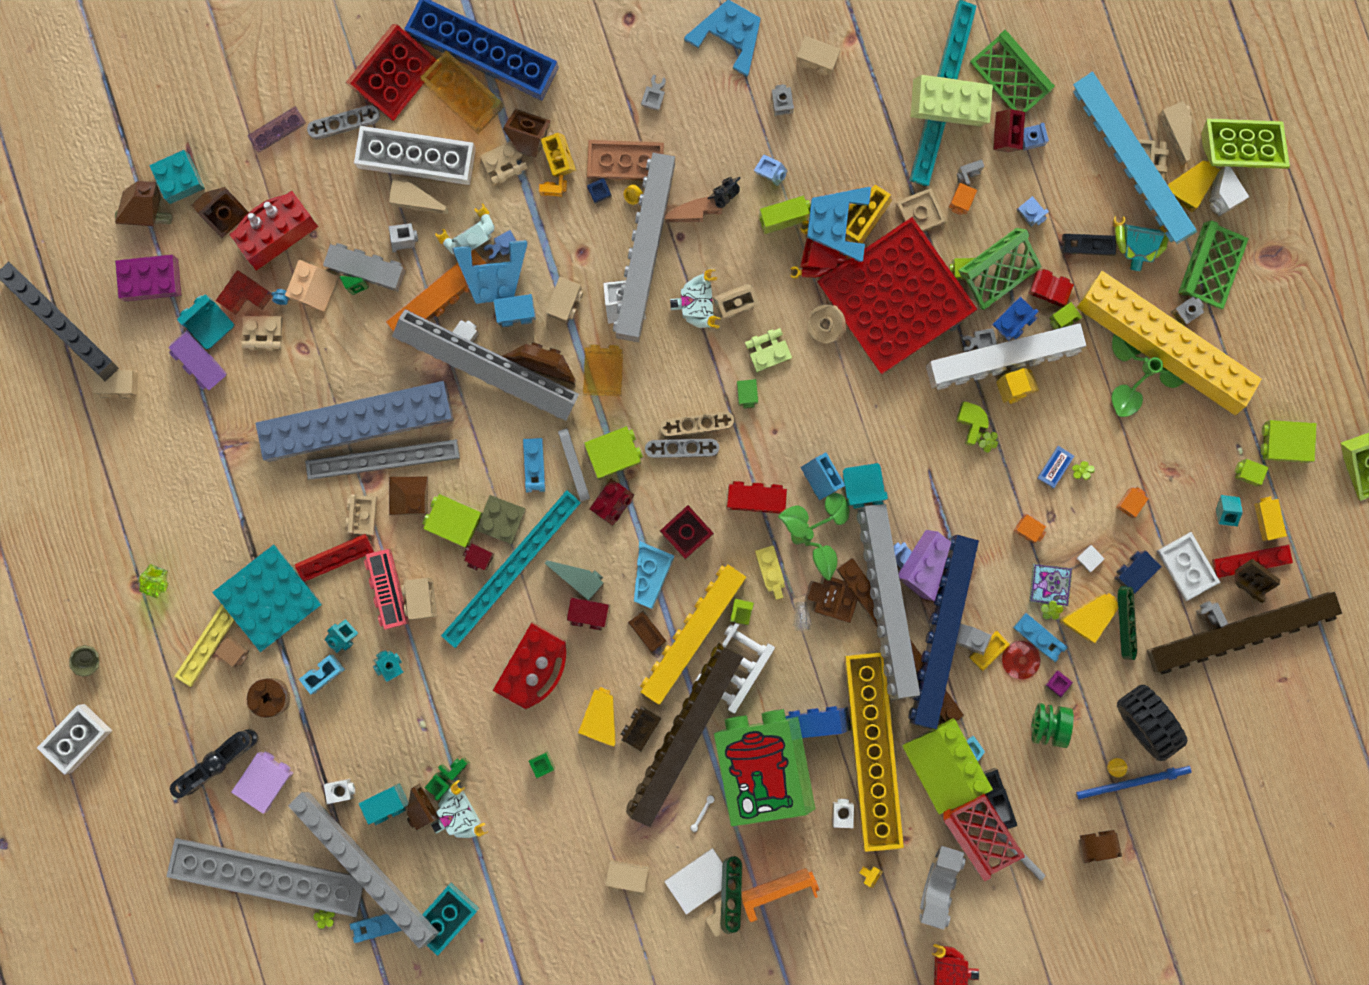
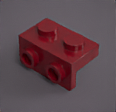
M610 478L589 510L613 526L620 519L626 507L632 502L634 494Z

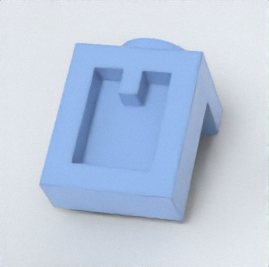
M766 155L762 156L754 169L756 174L771 180L776 186H779L781 181L785 179L787 169L781 162Z
M1033 196L1017 209L1031 227L1034 224L1039 226L1047 219L1045 215L1049 212L1047 209L1044 210Z
M897 542L894 545L896 563L900 569H902L912 553L905 542L901 544Z

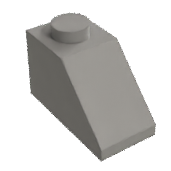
M960 624L956 644L984 656L990 643L991 635L974 627Z

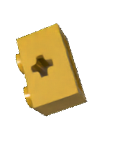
M555 133L541 139L553 176L559 177V174L564 176L576 171L565 135Z

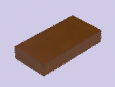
M644 611L628 622L651 653L666 642V639Z

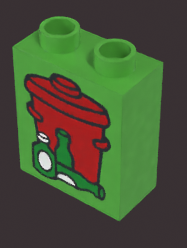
M784 709L761 713L763 723L749 725L747 715L724 719L726 729L714 733L731 827L805 816L816 809L799 718L786 719Z

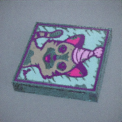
M1033 564L1029 602L1049 604L1050 601H1056L1057 605L1068 606L1072 568Z

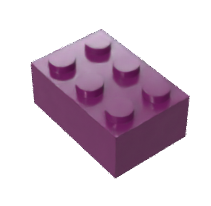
M174 255L115 260L118 298L124 302L182 296L179 260Z

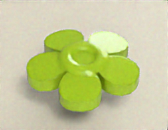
M986 431L982 434L983 439L979 440L978 445L983 448L984 452L988 453L992 448L997 447V433Z
M1082 461L1080 465L1076 464L1072 467L1075 479L1083 477L1084 480H1088L1091 478L1090 474L1095 472L1094 466H1089V463L1086 461Z
M1050 601L1049 606L1046 604L1042 605L1043 618L1050 619L1052 617L1053 620L1060 617L1059 613L1063 612V606L1057 605L1056 601Z
M319 909V912L313 916L315 921H319L317 927L320 929L325 928V926L332 927L334 920L331 918L335 916V913Z

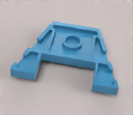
M727 0L684 37V41L699 49L708 33L715 35L742 51L733 65V69L748 77L761 18L736 3Z
M871 187L812 198L807 238L828 248L835 249L845 256L854 258L858 262H863L865 244L845 241L849 203L869 205Z
M526 240L509 242L510 262L472 266L470 246L452 248L476 304L514 297L527 248Z

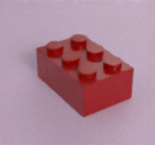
M733 481L728 486L726 509L781 514L786 509L787 489H784L783 485L779 484L764 487V483H752V486H747L742 481Z

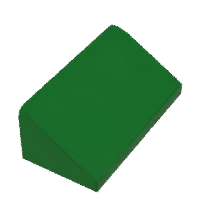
M340 276L345 289L351 295L369 288L362 278Z

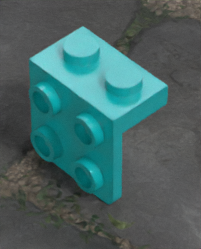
M205 294L197 297L189 309H184L179 314L180 317L177 321L187 328L205 349H210L231 331L235 325L213 299Z
M879 463L843 469L848 506L858 509L863 508L867 503L882 505L884 501L888 500L887 492L884 490Z

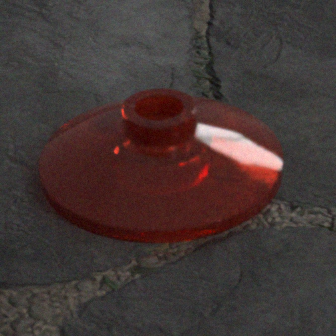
M1013 642L1002 654L1003 668L1013 678H1030L1040 667V654L1037 648L1029 642ZM1022 656L1026 659L1024 664L1019 662V658Z

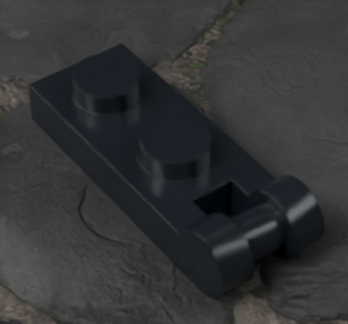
M1062 234V241H1064L1062 254L1116 255L1115 236ZM1071 241H1077V247H1071Z

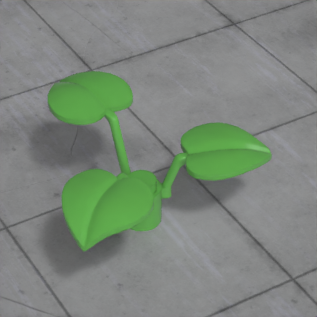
M1116 334L1113 335L1112 349L1115 356L1124 362L1131 358L1143 361L1142 369L1145 373L1132 389L1128 385H1120L1113 390L1111 400L1119 417L1130 416L1140 409L1143 403V396L1140 392L1135 391V389L1147 377L1160 373V381L1169 388L1179 387L1185 382L1164 368L1159 358L1137 357L1136 355L1140 354L1141 351Z
M832 493L825 500V509L830 517L811 527L807 524L809 515L801 506L789 507L778 516L791 533V540L794 544L805 543V546L817 547L813 550V561L820 574L826 580L831 579L837 568V555L830 546L822 547L821 544L810 541L814 537L813 529L832 519L837 525H842L848 520L849 506L846 498L839 493Z

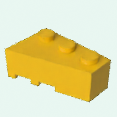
M874 185L871 187L868 206L851 204L848 208L845 239L853 243L863 244L891 204V194Z
M1022 368L1005 374L996 381L1003 403L1009 401V404H1014L1027 397V395L1039 391L1032 369Z

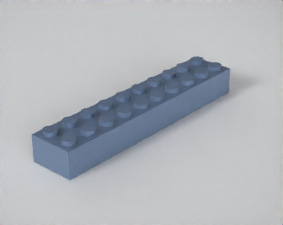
M444 381L260 421L255 424L263 460L270 462L454 421L447 385Z

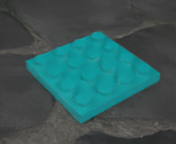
M275 544L212 592L259 652H262L322 605Z

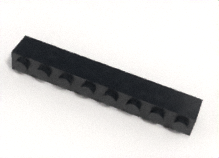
M9 261L0 269V281L104 381L119 369L107 355Z

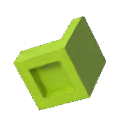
M735 599L730 622L749 625L754 603Z

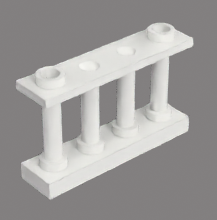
M737 623L734 626L730 624L724 633L727 637L723 645L726 646L731 637L758 652L757 655L760 657L756 663L754 661L750 662L745 658L742 659L740 665L747 668L749 675L746 679H741L734 675L731 682L739 688L738 693L735 696L734 694L730 695L724 692L722 699L729 705L728 710L734 714L775 649L769 643L766 646H761L736 630L739 626Z

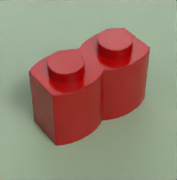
M1042 269V271L1038 270L1036 272L1028 294L1063 308L1068 302L1074 284L1070 283L1071 280L1066 277L1060 276L1057 278L1053 276V272Z

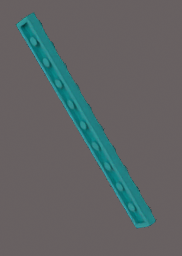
M963 0L957 1L937 77L958 79L977 8L976 5ZM925 120L909 181L926 187L929 186L946 122Z
M566 490L443 632L441 637L454 648H457L578 508L581 502Z

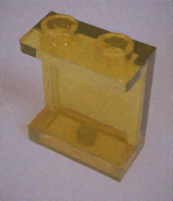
M590 344L589 347H585L583 395L622 397L623 349H620L618 345H608V348H600V345Z

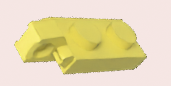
M774 545L756 550V557L768 592L773 591L775 600L782 599L781 588L785 587L784 578Z

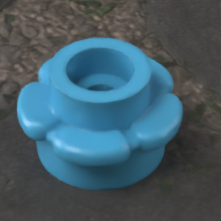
M277 289L276 292L271 294L273 296L272 301L279 305H286L290 299L285 296L286 290Z

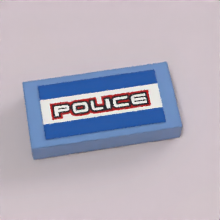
M1057 446L1037 479L1051 488H1055L1074 455Z

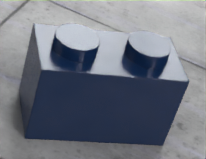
M1146 550L1136 551L1129 558L1131 561L1127 565L1123 564L1116 571L1117 575L1114 577L1122 586L1132 587L1134 594L1162 567Z

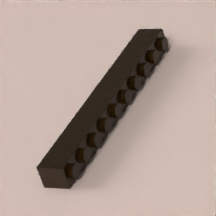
M1326 592L1226 624L1222 627H1216L1147 649L1153 671L1160 672L1162 675L1172 672L1171 668L1177 666L1179 669L1188 667L1190 662L1196 660L1197 663L1209 660L1208 656L1211 655L1216 657L1223 656L1230 649L1238 651L1245 649V645L1249 643L1257 645L1263 643V639L1268 637L1272 640L1282 637L1281 633L1287 631L1289 634L1298 632L1302 626H1307V628L1319 625L1318 621L1324 619L1325 622L1336 620V616L1342 614L1336 593Z
M718 643L712 649L711 657L708 663L702 667L701 675L698 681L694 682L690 696L684 700L682 710L674 718L673 726L670 732L666 733L662 747L656 751L652 765L646 769L645 778L642 783L638 784L634 798L627 804L626 813L628 816L648 827H651L744 658L739 652L721 643Z

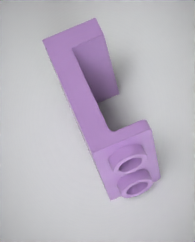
M266 751L256 754L231 792L263 814L269 811L272 806L271 803L287 779L293 774L288 765L283 762L279 764L273 760L275 757Z

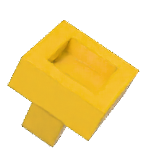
M863 866L859 873L866 877L864 884L874 888L883 871L873 866L872 870Z

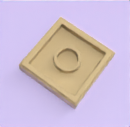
M931 187L896 202L903 221L905 222L913 217L923 232L946 223Z

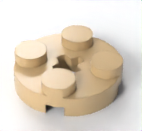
M821 305L812 310L807 326L810 335L815 340L822 343H832L837 341L846 331L844 315L837 306ZM824 319L830 322L829 328L823 327Z

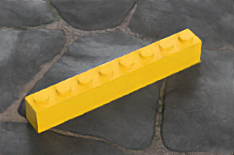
M729 564L726 567L723 565L716 573L718 578L715 583L711 581L705 589L708 592L705 598L700 597L694 605L697 608L694 614H688L683 622L686 624L683 630L678 629L672 639L675 640L671 647L669 645L666 646L662 652L664 656L662 661H656L651 669L653 672L651 677H645L640 687L643 688L641 693L658 705L661 704L746 579L745 575Z

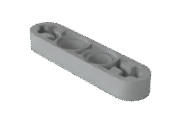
M367 105L314 120L308 124L307 132L316 140L358 129L360 126L375 124L380 119V113L375 106ZM371 110L373 113H376L373 115L372 119H370L369 116H366L369 115L368 111ZM359 113H362L363 116H366L363 117L365 121L362 122V118L359 115ZM349 116H357V123L353 125L349 124ZM333 120H337L340 123L336 130L330 129L329 126ZM323 123H325V126L328 130V132H326L325 129L318 130V134L312 132L315 126H317L318 128H324Z
M567 428L560 430L558 433L580 501L588 500L590 496Z
M714 439L652 440L645 445V452L650 458L712 457L719 452V444ZM699 442H703V446L713 443L716 449L713 450V453L703 449V454H699ZM661 443H665V455H661L662 450L656 451L655 454L648 451L652 444H655L657 448H661ZM671 443L678 446V451L675 454H670L667 451V447ZM689 443H694L697 446V451L693 454L688 453L686 450V446Z

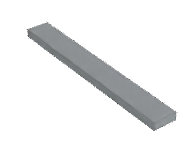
M455 439L307 460L305 462L308 480L455 460L460 459L458 440Z

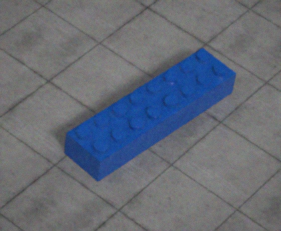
M419 0L404 28L405 32L413 39L543 101L559 69L556 60L432 0Z

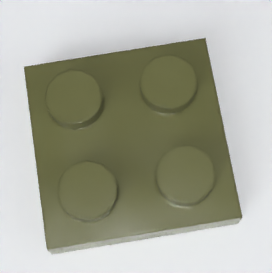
M489 495L476 531L513 544L526 508Z

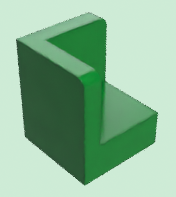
M548 751L528 761L536 779L556 769Z
M437 772L424 788L435 796L434 799L438 801L452 784Z

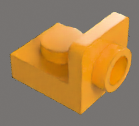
M559 174L558 185H555L556 183L554 182L539 184L540 196L563 197V192H567V180H564V176Z

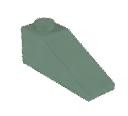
M548 560L545 562L549 568L589 601L604 584L601 581L603 577L595 570L592 573L586 569Z

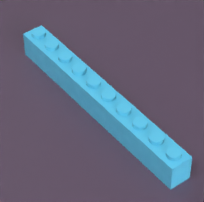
M1092 71L1073 85L1076 89L1073 91L1078 101L1082 99L1085 103L1083 108L1087 115H1093L1096 121L1093 124L1099 132L1103 131L1106 135L1103 139L1109 148L1113 146L1115 149L1114 156L1117 161L1125 164L1126 168L1124 171L1129 179L1133 177L1137 184L1134 187L1140 195L1143 193L1147 198L1144 202L1149 210H1155L1157 214L1155 219L1160 227L1164 225L1168 230L1165 234L1169 241H1175L1176 244H1179L1197 232L1196 228L1094 72Z

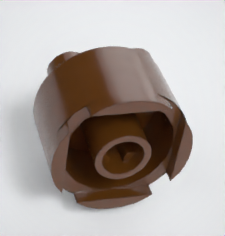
M276 678L256 681L247 693V707L255 715L263 718L281 714L290 703V692L283 681ZM270 694L269 697L272 698V700L267 701V698H265L266 695Z
M1115 830L1098 832L1099 836H1096V833L1080 835V840L1078 841L1083 863L1122 857L1118 834L1115 833Z

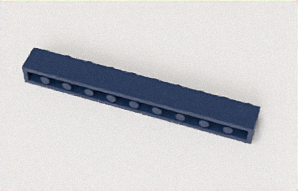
M954 535L949 538L951 545L939 584V594L936 595L934 605H936L935 612L930 617V624L932 625L930 632L926 635V651H923L921 657L923 662L922 670L920 669L917 674L920 695L913 697L914 704L908 714L909 724L929 729H937L979 543V540L961 535Z

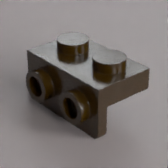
M1254 559L1249 560L1235 570V584L1237 587L1246 591L1253 599L1258 600L1260 603L1265 602L1266 593L1280 585V579Z
M641 706L640 710L637 708L634 710L630 717L633 719L631 725H625L620 734L623 736L621 741L628 743L639 751L643 750L661 720V717Z

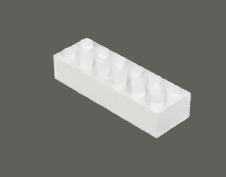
M360 126L354 164L358 169L470 185L476 148L472 142Z

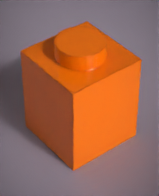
M959 183L949 205L952 212L958 215H966L977 190Z
M1132 487L1127 490L1116 508L1129 517L1135 518L1149 498L1145 496L1146 493L1142 489Z
M1025 514L1015 527L1014 532L1031 543H1036L1037 541L1040 542L1045 536L1046 532L1044 529L1046 526Z

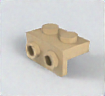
M351 495V499L347 500V510H350L349 518H346L345 523L348 533L374 535L377 497Z

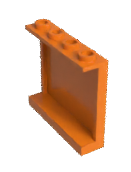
M807 868L743 891L741 893L743 905L750 923L758 920L755 907L802 889L811 887L815 898H817L816 892L820 890L812 871L808 872Z

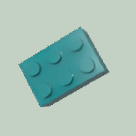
M450 883L422 914L439 932L427 945L437 956L479 910V907L453 883Z

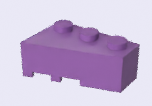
M187 329L169 345V354L176 361L178 359L181 360L184 364L182 366L189 375L193 373L196 376V382L202 389L207 388L210 390L227 373L203 349L200 342H197L190 335L191 332Z
M925 530L898 573L899 580L921 598L935 601L951 542L938 531Z

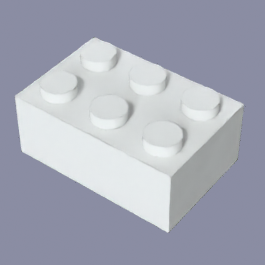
M85 704L77 705L37 749L64 775L70 774L112 730Z

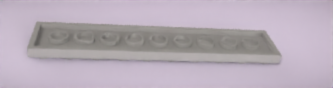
M175 838L166 876L168 878L353 917L358 915L363 887L351 874Z

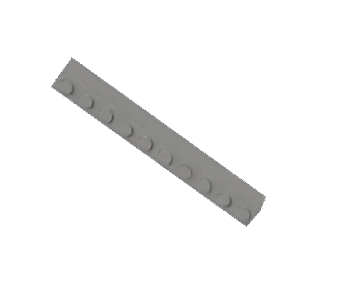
M652 153V158L647 160L646 170H649L648 177L644 176L643 180L645 192L640 195L639 205L641 206V211L637 212L635 223L638 226L637 230H633L632 241H634L633 248H629L628 252L630 265L625 267L624 277H627L626 284L621 286L620 295L623 296L622 302H618L617 314H619L618 321H614L613 325L616 339L638 343L640 341L675 168V156Z
M406 309L400 316L392 337L415 347L417 350L440 359L452 367L475 376L487 384L510 393L522 401H526L565 421L579 395Z
M886 504L864 506L857 510V521L861 528L860 539L864 545L863 556L867 562V578L870 580L871 585L870 596L874 602L873 613L877 619V635L881 642L880 653L884 659V674L887 676L888 682L887 692L891 700L913 698L919 696L920 692Z
M301 792L288 805L418 948L426 947L439 934L309 792Z

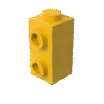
M1271 496L1260 498V502L1254 503L1262 541L1287 537L1279 499L1272 500Z

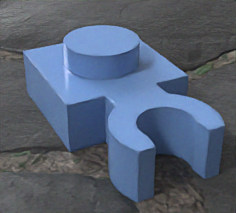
M511 230L494 238L496 244H488L484 247V250H493V254L488 256L490 260L495 259L500 252L504 257L509 254V242L516 241Z

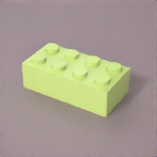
M920 75L913 79L910 117L981 127L990 123L993 85Z

